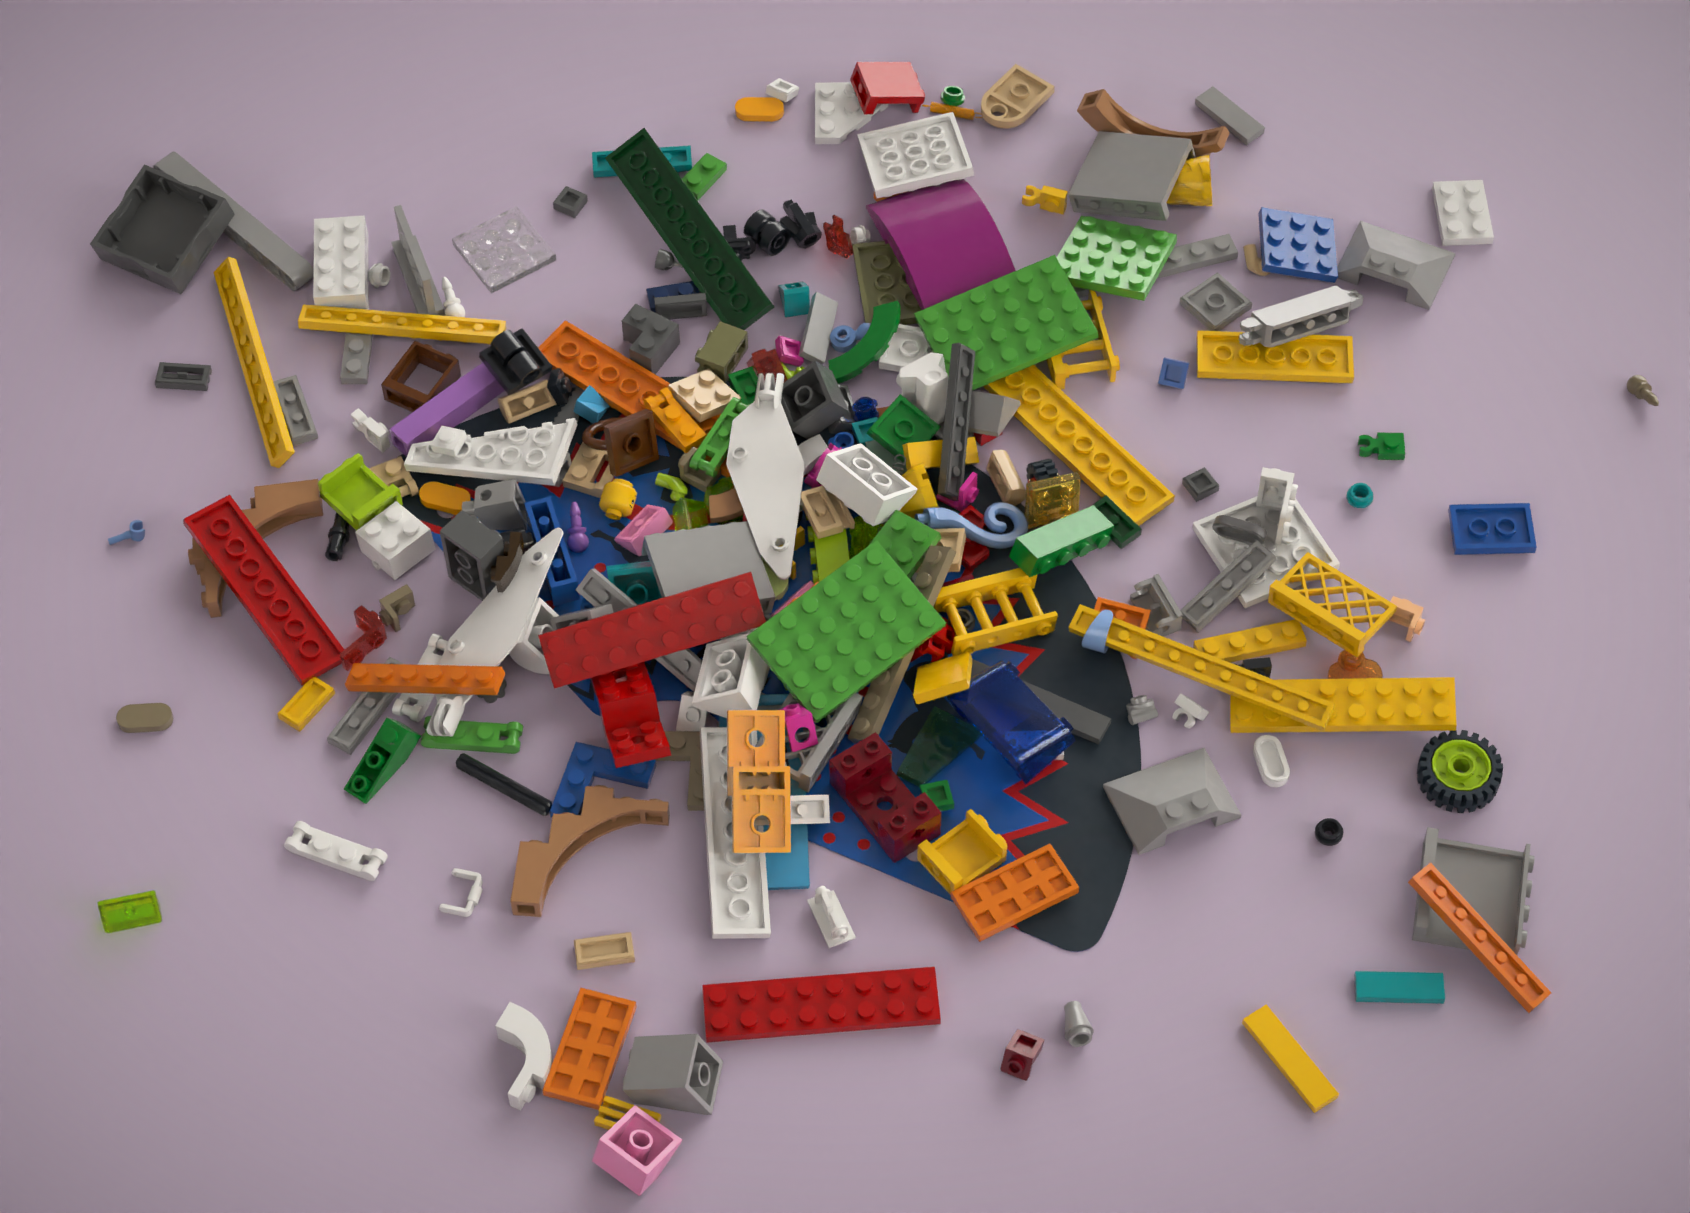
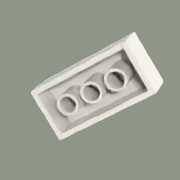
M365 215L314 219L313 298L315 305L369 310L368 230Z

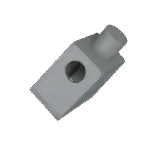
M516 479L478 486L475 489L474 501L462 503V510L470 516L478 517L482 524L490 530H513L521 527L527 530L524 505L526 501Z

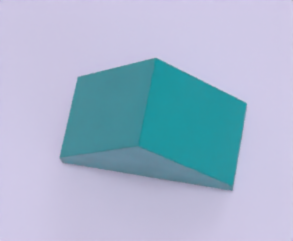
M802 281L778 285L785 318L808 314L810 291L806 283Z

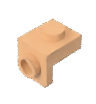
M1393 596L1390 602L1397 606V610L1388 620L1408 627L1406 640L1411 642L1414 634L1420 635L1423 629L1425 619L1421 617L1424 607L1413 604L1407 599Z

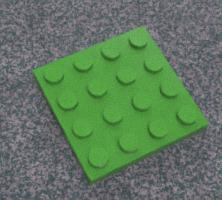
M1081 216L1056 258L1073 287L1145 301L1177 243V234L1122 224L1116 221L1097 219L1091 216Z

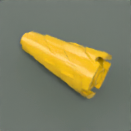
M1209 155L1185 161L1166 202L1167 204L1213 205Z

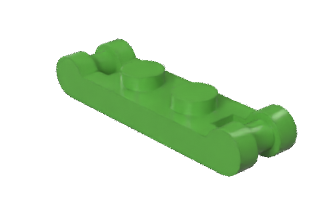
M736 397L730 400L691 458L690 468L696 471L700 469L706 471V475L713 478L717 476L720 466L728 455L732 421L739 415L737 413L743 412L749 405L743 404L742 400ZM706 456L712 458L710 462L704 460Z
M431 716L425 717L423 726L425 729H427ZM459 721L454 736H431L425 730L420 743L426 748L516 754L520 751L521 742L519 737L522 736L524 726L515 721L507 724ZM501 736L508 737V739L501 740Z

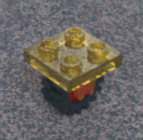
M1052 459L1036 461L1027 465L1026 471L1028 474H1026L1028 483H1026L1025 517L1028 521V529L1050 524L1079 511L1081 478L1077 472L1060 476Z

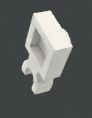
M359 408L350 414L351 418L355 420L352 423L358 431L363 432L365 438L383 453L390 448L389 431L383 423H377L371 417L367 418Z

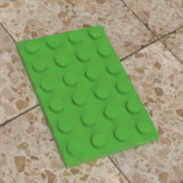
M1055 255L914 313L915 320L932 352L943 354L948 376L952 344L961 343L975 351L972 391L1098 338L1096 327Z
M876 540L747 635L746 640L797 702L812 713L813 721L818 723L944 628L946 622Z

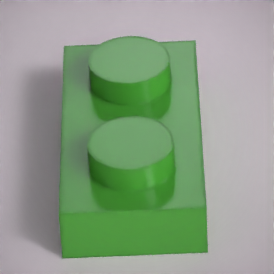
M706 153L682 180L695 198L699 200L727 170V163Z

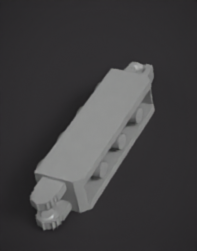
M1336 285L1253 311L1250 318L1240 322L1241 330L1245 331V333L1239 335L1238 341L1244 346L1261 343L1265 347H1275L1346 324L1349 320L1350 311L1362 306L1363 296L1355 289L1342 290Z

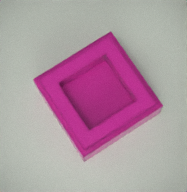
M779 335L775 340L777 361L800 367L804 363V358L799 356L801 341Z

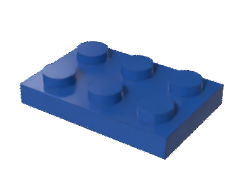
M1530 503L1449 505L1448 514L1454 555L1535 553L1537 545Z

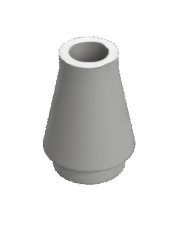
M1078 1001L1068 1002L1064 1006L1065 1039L1075 1047L1087 1045L1092 1040L1094 1030L1082 1009L1081 1003Z

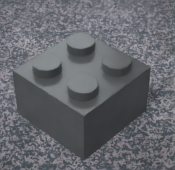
M814 361L783 383L781 404L791 430L807 440L849 412L833 372L817 361Z

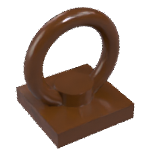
M644 409L624 418H609L595 422L587 427L582 434V440L586 446L595 450L607 451L610 474L615 477L659 459L653 411L649 409ZM604 431L605 440L593 438L595 434Z

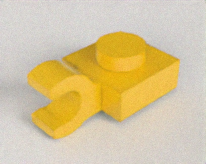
M1027 185L1026 195L1022 196V204L1025 206L1040 204V209L1064 215L1067 207L1068 191L1043 185L1041 190Z

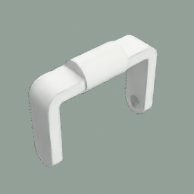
M454 868L452 870L453 876L474 880L475 883L472 885L468 895L466 908L440 904L439 910L444 913L469 917L473 912L474 906L478 904L483 890L481 888L483 884L482 877L477 872Z

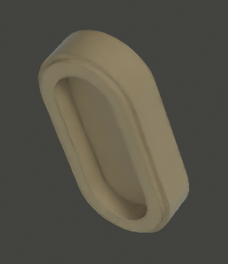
M164 703L130 704L122 707L117 712L116 720L119 728L126 733L156 732L166 730L171 726L173 714L171 708Z

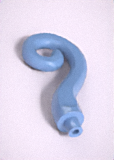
M997 502L990 505L984 513V523L991 531L1003 533L1007 525L1002 521H998L996 515H1005L1014 524L1013 531L1006 534L987 532L958 513L946 508H925L923 513L915 514V520L932 529L965 528L966 538L980 545L996 549L1013 547L1016 537L1026 534L1028 531V521L1024 513L1016 506L1005 502Z

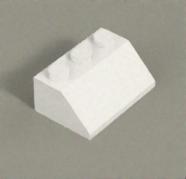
M861 443L827 454L816 479L828 492L838 497L846 507L854 510L866 523L872 526L887 522L894 511H899L917 491L915 486Z
M749 634L706 644L692 700V705L695 708L727 718L728 710H757L767 664L746 640Z

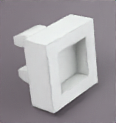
M1180 693L1174 703L1181 708L1175 710L1172 718L1178 721L1181 715L1187 714L1188 720L1184 726L1190 729L1195 724V717L1203 721L1209 711Z

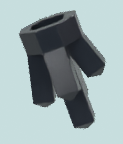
M792 199L785 201L783 209L787 215L780 218V222L790 229L791 237L799 248L806 249L813 246L822 236V232L817 226L814 212H806L804 214L797 202L794 203Z

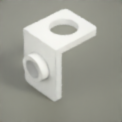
M687 691L682 694L676 731H700L701 727H705L707 711L695 708L692 705L694 692Z

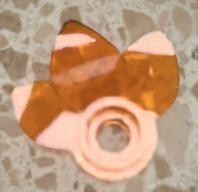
M1345 649L1339 654L1338 662L1332 664L1328 670V679L1383 678L1381 667L1377 662L1366 659L1363 652L1356 657Z

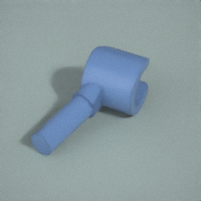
M141 520L132 521L129 525L130 530L109 538V544L112 545L130 538L134 541L143 540L145 537V529H142L143 522Z

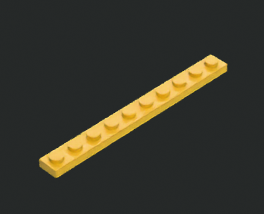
M227 257L213 273L270 465L280 468L295 452L237 260Z
M1080 604L1068 627L1069 632L1084 637L1087 629L1100 612ZM1114 617L1112 619L1105 644L1107 647L1321 731L1325 730L1334 711L1335 703Z

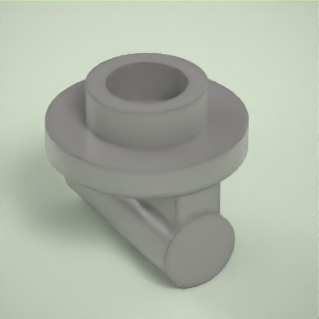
M1146 695L1133 697L1130 699L1131 703L1126 705L1129 714L1128 720L1131 725L1158 717L1153 699H1147Z

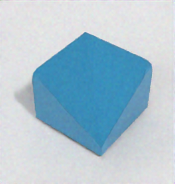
M589 385L576 400L573 412L589 422L595 423L606 413L609 405Z

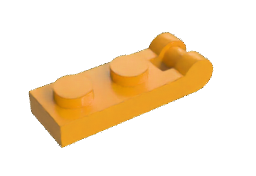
M667 387L661 389L658 395L654 397L649 396L643 400L646 409L653 411V417L684 453L689 452L692 447L696 448L701 445L707 436L677 402ZM664 403L667 407L661 409L659 405Z

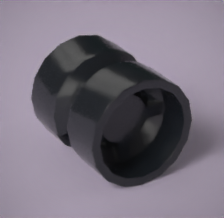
M764 209L754 212L745 223L743 230L746 237H752L755 243L770 256L779 254L787 246L791 238L790 229L781 222L776 221L775 217Z

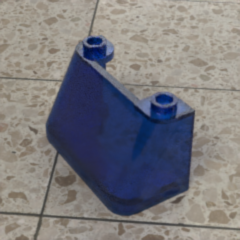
M1001 660L971 677L969 689L947 695L946 697L955 711L963 719H966L969 724L973 725L1002 756L1004 761L1017 772L1016 775L1026 785L1076 741L1071 733L1074 728L1064 717L1058 719L1018 677L1020 672L1012 662L1008 661L1005 663Z

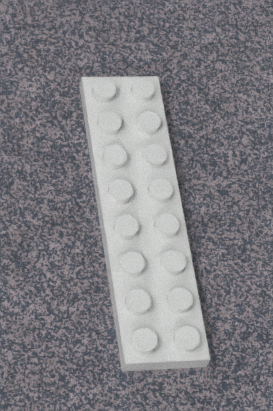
M701 727L700 748L712 939L770 938L771 928L765 853H732V796H727V727ZM752 731L748 738L749 743L754 747L757 744V731ZM763 825L754 826L758 832H764Z

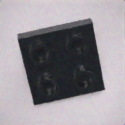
M523 328L514 333L511 330L501 332L492 340L490 347L479 352L481 361L508 395L515 393L552 371L550 362Z

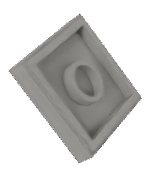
M1218 272L1180 297L1179 302L1210 331L1221 330L1252 309V302Z

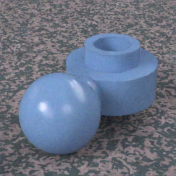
M863 323L855 331L846 325L834 328L830 334L833 349L841 353L848 352L856 345L858 340L865 336L871 323Z

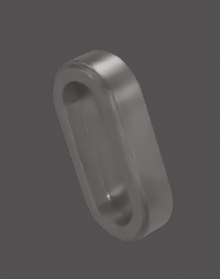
M1226 515L1217 516L1212 526L1218 535L1250 545L1256 540L1263 544L1267 535L1266 530L1258 524Z

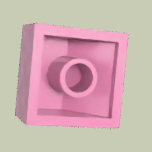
M634 1105L599 1139L592 1162L640 1196L658 1178L681 1144L682 1139Z

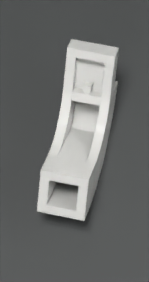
M509 1002L495 1026L498 1039L517 1047L526 1057L522 1070L508 1092L510 1106L521 1111L526 1102L529 1103L533 1099L536 1087L543 1090L553 1059L549 1038L541 1022L528 1010Z

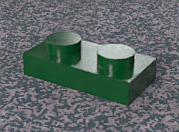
M1107 495L1093 504L1114 525L1110 538L1120 549L1141 535L1142 529Z

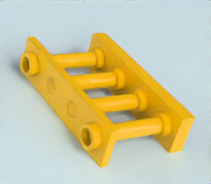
M1089 290L1088 300L1081 302L1086 310H1090L1092 322L1098 331V340L1089 341L1046 359L1052 382L1061 390L1065 389V379L1069 378V375L1107 370L1110 382H1115L1116 371L1120 370L1119 357L1113 354L1102 316V298L1096 295V291ZM1101 350L1104 359L1072 365L1062 361L1064 355Z
M1021 568L942 587L933 607L938 613H947L957 635L953 640L952 655L955 656L970 651L972 654L978 650L1036 635L1044 636L1055 631L1058 617L1057 612L1044 614L1032 590L1035 588L1037 575L1029 577ZM1018 592L1022 593L1033 617L1018 620L1007 595ZM997 599L1008 623L993 627L982 601ZM967 605L972 606L982 630L967 633L957 608Z

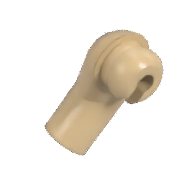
M1245 245L1243 250L1247 269L1259 276L1268 275L1270 272L1262 271V261L1257 255L1256 245Z

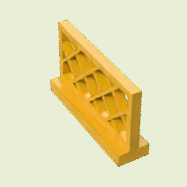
M1309 552L1280 581L1276 579L1269 588V604L1356 657L1364 651L1365 644L1397 610V606ZM1309 563L1318 569V573L1304 574L1303 568ZM1325 579H1336L1340 582L1341 586L1326 587ZM1320 580L1322 588L1307 589L1306 581ZM1301 581L1302 589L1293 590L1287 584L1289 582ZM1357 592L1362 595L1363 600L1349 601L1347 593ZM1329 594H1343V602L1329 603ZM1323 595L1325 603L1316 604L1309 600V596ZM1370 606H1380L1386 611L1383 614L1371 615ZM1365 607L1366 615L1352 616L1350 608ZM1346 609L1347 617H1337L1331 613V610ZM1368 622L1369 629L1364 633L1355 628L1353 623Z

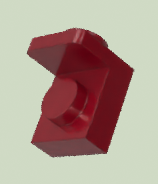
M1017 1029L1005 1048L1000 1070L1027 1081L1030 1077L1032 1065L1041 1052L1045 1039Z

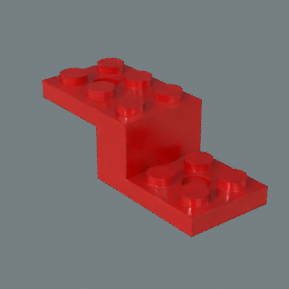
M644 662L590 678L598 700L604 733L616 768L671 756L670 746L660 721L655 691Z

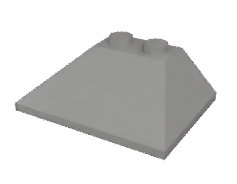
M1360 221L1337 267L1338 279L1358 285L1363 274L1407 288L1405 302L1430 310L1455 257V253Z
M1205 748L1103 784V788L1138 855L1164 846L1167 834L1210 818L1215 827L1241 818V813Z

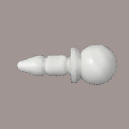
M443 277L442 289L446 299L443 303V306L446 308L445 316L465 317V309L460 305V298L455 297L452 284L446 277Z

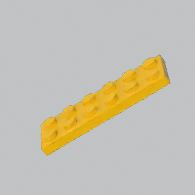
M1197 331V378L1353 383L1354 380L1352 336L1309 335L1275 347H1265L1261 343L1251 344V346L1240 344L1238 341L1239 335L1245 332Z

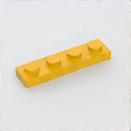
M1293 619L1194 640L1193 648L1231 663L1306 647L1307 639L1300 622Z

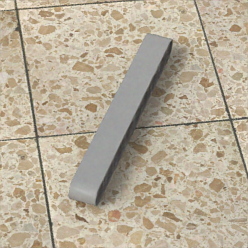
M173 151L153 165L154 169L171 175L184 184L197 186L225 198L235 215L223 233L291 290L296 291L314 278V269L306 259L178 153Z

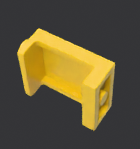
M970 809L966 812V819L938 840L932 844L927 839L920 843L917 850V860L951 895L952 891L990 873L1005 862L1007 843L1000 834H995L989 828L986 819L982 815H977Z

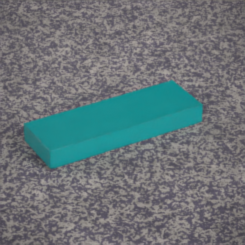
M1355 971L1354 974L1356 1002L1444 1004L1445 1002L1443 973Z

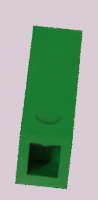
M386 717L344 790L367 804L406 762L421 735L403 723Z

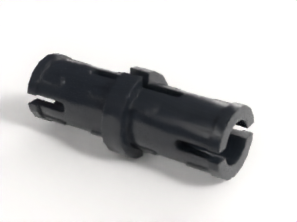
M337 512L334 524L328 532L329 543L325 552V557L331 561L342 559L345 543L348 542L350 537V524Z

